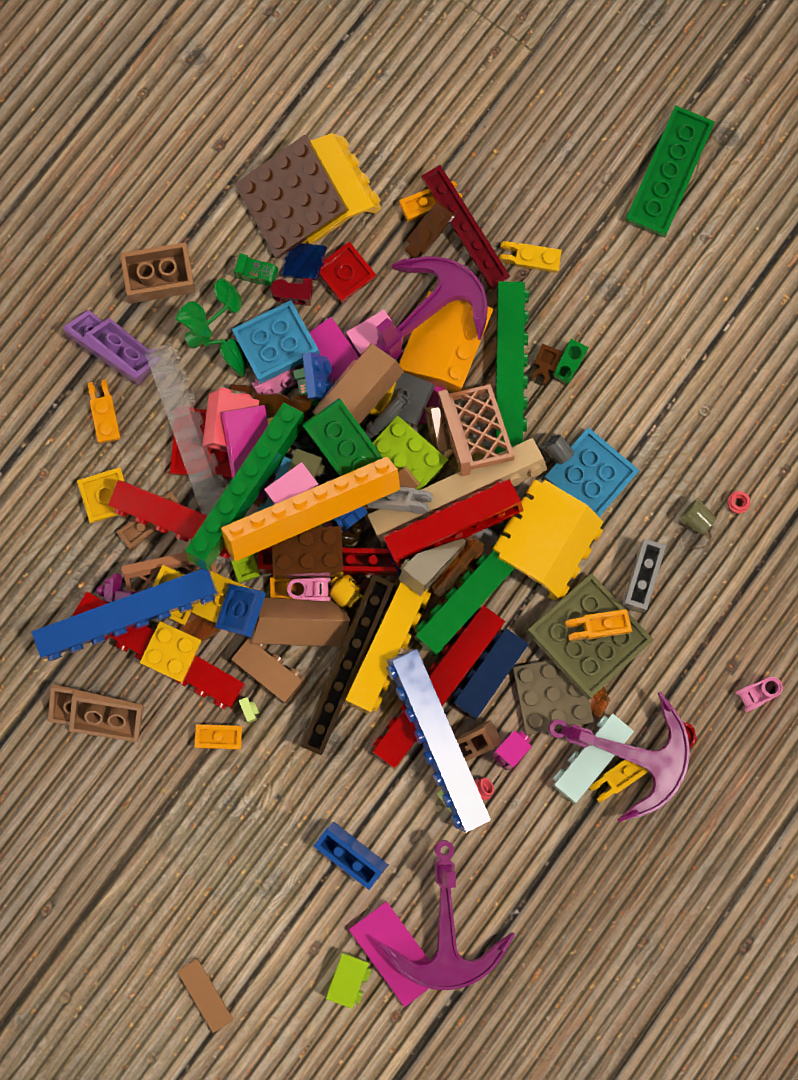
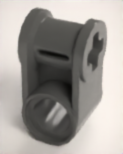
M552 433L550 439L543 446H538L543 458L549 463L563 464L574 454L573 449L560 434Z

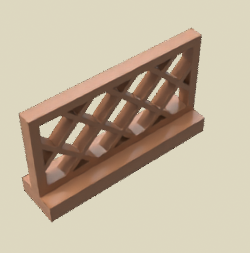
M491 384L449 394L447 389L438 391L439 406L444 414L446 429L461 476L470 475V470L514 460V453ZM483 393H488L489 396L485 403L476 399V397ZM462 398L468 402L462 408L456 405L454 400ZM472 403L482 407L478 414L468 410ZM485 410L495 414L491 421L482 417ZM464 415L473 418L469 426L460 421ZM478 421L488 425L484 432L473 428ZM491 428L501 432L497 439L488 435ZM469 433L479 436L475 444L466 440ZM483 439L494 443L490 450L479 446ZM497 446L506 449L508 454L499 456L493 452ZM475 451L485 455L482 460L473 462L472 459Z
M186 552L124 565L121 568L127 591L138 593V591L132 588L130 578L141 577L147 581L141 590L143 591L149 583L154 584L151 580L160 571L163 564L175 570L185 567L191 573L195 572L198 566L196 565L194 569L188 567L189 565H194V563L188 561ZM214 562L211 566L212 572L217 573L216 564ZM152 574L149 579H147L146 577L143 576V575Z

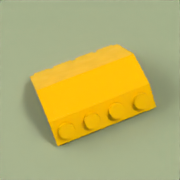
M331 133L311 140V143L349 211L302 242V245L308 243L314 245L351 217L364 212L376 214L382 210L379 204V196L371 190L368 177L365 173L361 172L358 167L360 163L355 155L350 153L348 149L349 143L343 136Z
M534 479L526 492L533 500L523 497L521 503L524 511L517 514L521 517V520L515 516L511 517L503 530L510 538L508 539L500 535L493 550L500 554L498 559L540 583L550 592L548 598L556 601L559 597H565L570 588L567 583L570 578H576L581 570V567L578 566L582 559L586 560L592 551V548L589 547L593 540L597 542L601 536L603 529L600 527L603 521L585 503L546 480L541 483Z

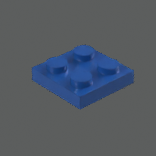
M313 352L302 353L308 398L321 401L333 386L330 378V373L332 372L331 363L327 357Z
M230 584L215 628L251 637L266 593Z

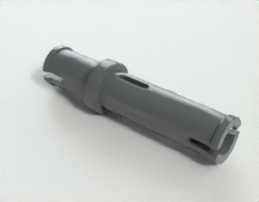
M399 393L374 421H370L367 424L364 432L371 442L410 404L409 399L405 395Z

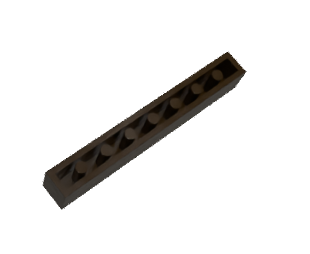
M375 575L370 576L299 743L300 747L319 755L323 754L394 583Z

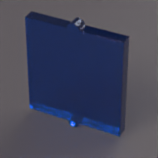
M299 244L289 251L288 256L285 257L286 263L282 276L298 279L309 278L317 281L321 266L324 265L323 260L327 247L324 245Z

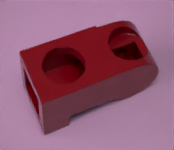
M303 278V284L288 283L284 279H277L271 284V294L276 302L286 303L291 300L295 305L311 306L312 279Z

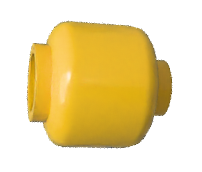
M346 574L342 577H335L329 583L331 586L329 596L342 608L347 606L349 608L353 607L362 597V586L351 575Z

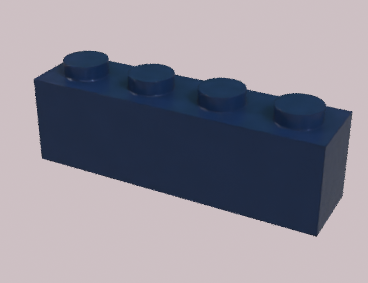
M507 628L503 633L498 631L492 640V643L495 645L491 651L486 649L479 659L482 664L477 670L473 668L466 677V680L469 681L464 689L459 687L452 697L456 700L453 705L475 721L529 645Z

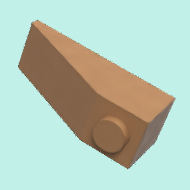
M489 720L457 736L456 740L465 761H468L494 749L500 743L501 738L492 721Z

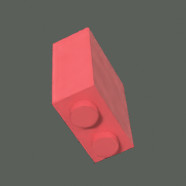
M219 388L218 391L210 393L202 446L228 452L221 412L259 406V400L252 399L249 394L240 393L237 395L231 393V390L226 388Z

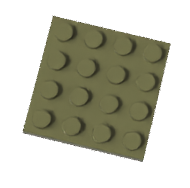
M592 573L526 631L588 700L653 641V638L629 613L632 628L630 634L569 641V634L585 630L583 625L566 627L565 621L581 618L584 615L625 610Z

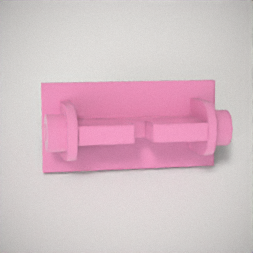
M294 367L261 384L258 379H254L255 382L251 384L254 390L260 394L279 393L298 383L293 373V370L296 369Z

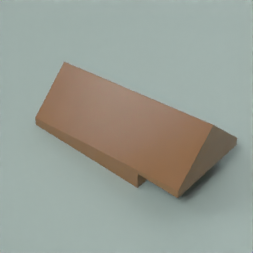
M370 343L358 360L351 362L312 413L316 415L340 398L358 424H360L404 371L394 358Z
M264 598L251 636V644L340 647L346 635L350 619L345 608L340 607L335 601Z
M51 685L48 722L70 725V732L138 742L144 712L143 705L59 685Z

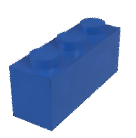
M335 822L326 828L314 845L316 849L368 890L371 889L389 866L388 863Z

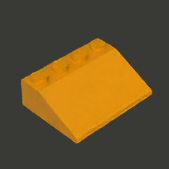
M462 300L452 301L412 331L399 363L405 373L433 383L437 387L447 389L451 393L461 391L481 340H478L471 304ZM488 307L486 326L484 328L483 334L493 312V308Z

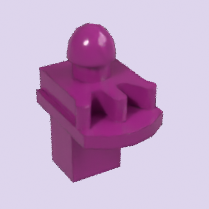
M118 573L113 574L109 579H105V585L97 588V593L103 596L106 602H113L137 592L121 590L122 576Z

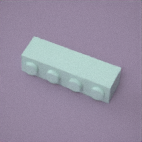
M611 714L609 717L604 715L596 726L599 729L594 735L625 744L634 731L614 714ZM593 745L586 748L583 747L580 752L575 751L567 760L570 764L565 771L561 768L553 777L556 782L552 786L573 804L577 803L615 755Z

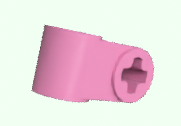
M331 578L293 579L287 586V592L293 599L331 601V597L328 596V582L331 581ZM296 582L304 586V592L299 596L291 592V586Z
M769 677L737 691L736 694L740 695L746 707L744 710L747 713L780 695L783 686L776 677ZM767 682L775 685L774 694H769L766 691L765 685Z

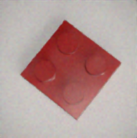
M350 241L315 266V271L341 303L377 277Z

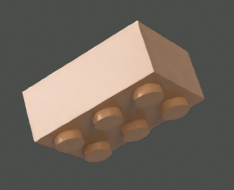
M186 242L120 253L126 293L130 304L196 293Z

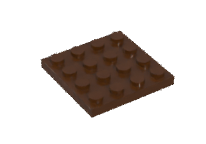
M306 135L297 139L235 183L273 255L278 259L349 211L310 139Z

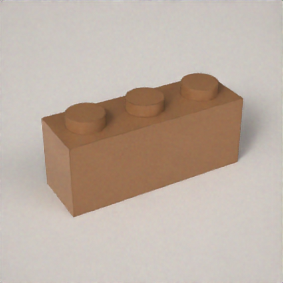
M248 638L231 660L283 703L287 704L303 684V681L300 679L302 675L292 667L289 670L282 665L284 660L275 653L269 655L264 651L266 648L264 644H251V639Z

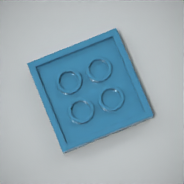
M291 300L232 329L260 384L302 364V353L313 352L320 355L319 349Z
M588 427L571 446L574 451L573 456L563 464L556 463L544 479L588 505L600 517L640 470Z

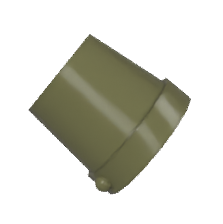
M696 498L679 518L680 522L701 535L716 520V517L699 498Z

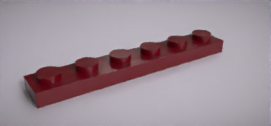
M438 165L422 175L421 179L435 201H439L455 215L450 225L490 289L496 287L499 281L504 282L509 279V273L442 166Z

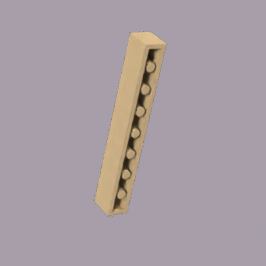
M531 438L512 447L514 453V460L473 469L470 470V475L461 476L460 472L422 489L433 495L430 503L425 502L429 506L427 514L379 509L368 514L382 547L387 545L384 537L388 536L392 531L401 530L409 526L413 521L425 519L437 510H444L450 507L456 501L468 499L474 493L485 491L499 481L510 479L513 486H517L526 479L539 476L547 468L534 439ZM505 450L497 455L500 456L508 453L507 450Z

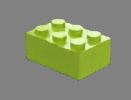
M399 416L373 442L382 457H388L397 467L398 472L404 467L411 471L421 484L416 490L428 487L448 464V459Z

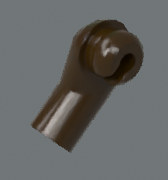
M355 523L347 532H342V544L352 545L361 539L364 534L363 526Z

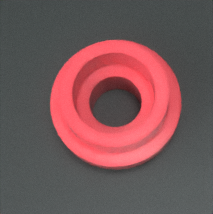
M736 491L729 496L727 504L732 512L737 514L744 513L750 507V498L746 493ZM735 500H741L742 506H737Z
M487 778L474 780L482 801L490 799L494 793L492 782Z

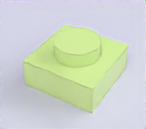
M248 697L239 700L247 722L256 721V714L259 711L255 701L250 702Z

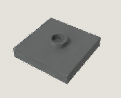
M404 372L396 381L390 403L399 393L405 395L409 399L410 404L398 416L405 422L417 426L435 385Z

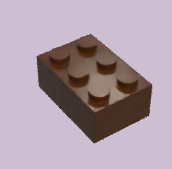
M341 526L314 527L272 545L274 579L342 577Z

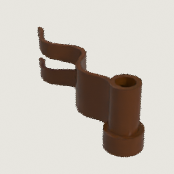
M231 384V389L246 392L253 399L259 400V406L265 405L266 415H276L282 404L286 403L303 412L305 422L308 421V411L311 408L312 399H309L307 395H296L293 399H290L285 395L277 393L260 394L251 386Z

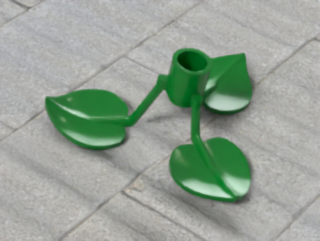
M220 278L214 284V293L217 299L224 304L221 310L207 320L204 309L197 302L190 301L180 308L175 320L181 322L190 330L185 334V340L191 348L195 349L202 344L206 347L213 344H222L220 346L222 357L243 378L246 374L247 358L239 343L234 339H229L227 342L224 339L210 341L212 332L209 325L224 313L227 308L232 313H237L242 306L241 296L236 287L226 279Z

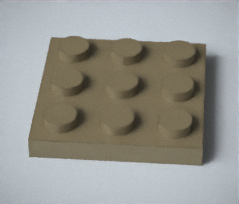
M552 660L512 668L526 735L548 731L549 723L555 719L565 721L567 726L572 724L584 725L594 722L590 701ZM557 724L554 730L561 729V726Z

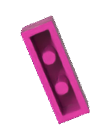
M514 730L491 756L508 771L531 749L532 746L529 744L531 739L522 731L517 733Z

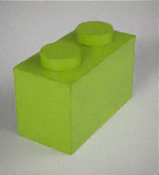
M342 952L326 999L353 1009L354 1004L359 1005L364 992L360 990L362 981H368L372 970L368 967L369 962Z

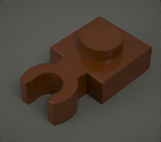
M542 343L534 362V366L539 367V369L533 372L531 381L534 382L536 376L541 375L544 377L542 385L545 386L549 380L548 371L551 373L555 372L563 351Z

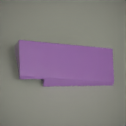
M89 310L63 328L68 338L138 386L161 360L112 319L108 318L103 322Z

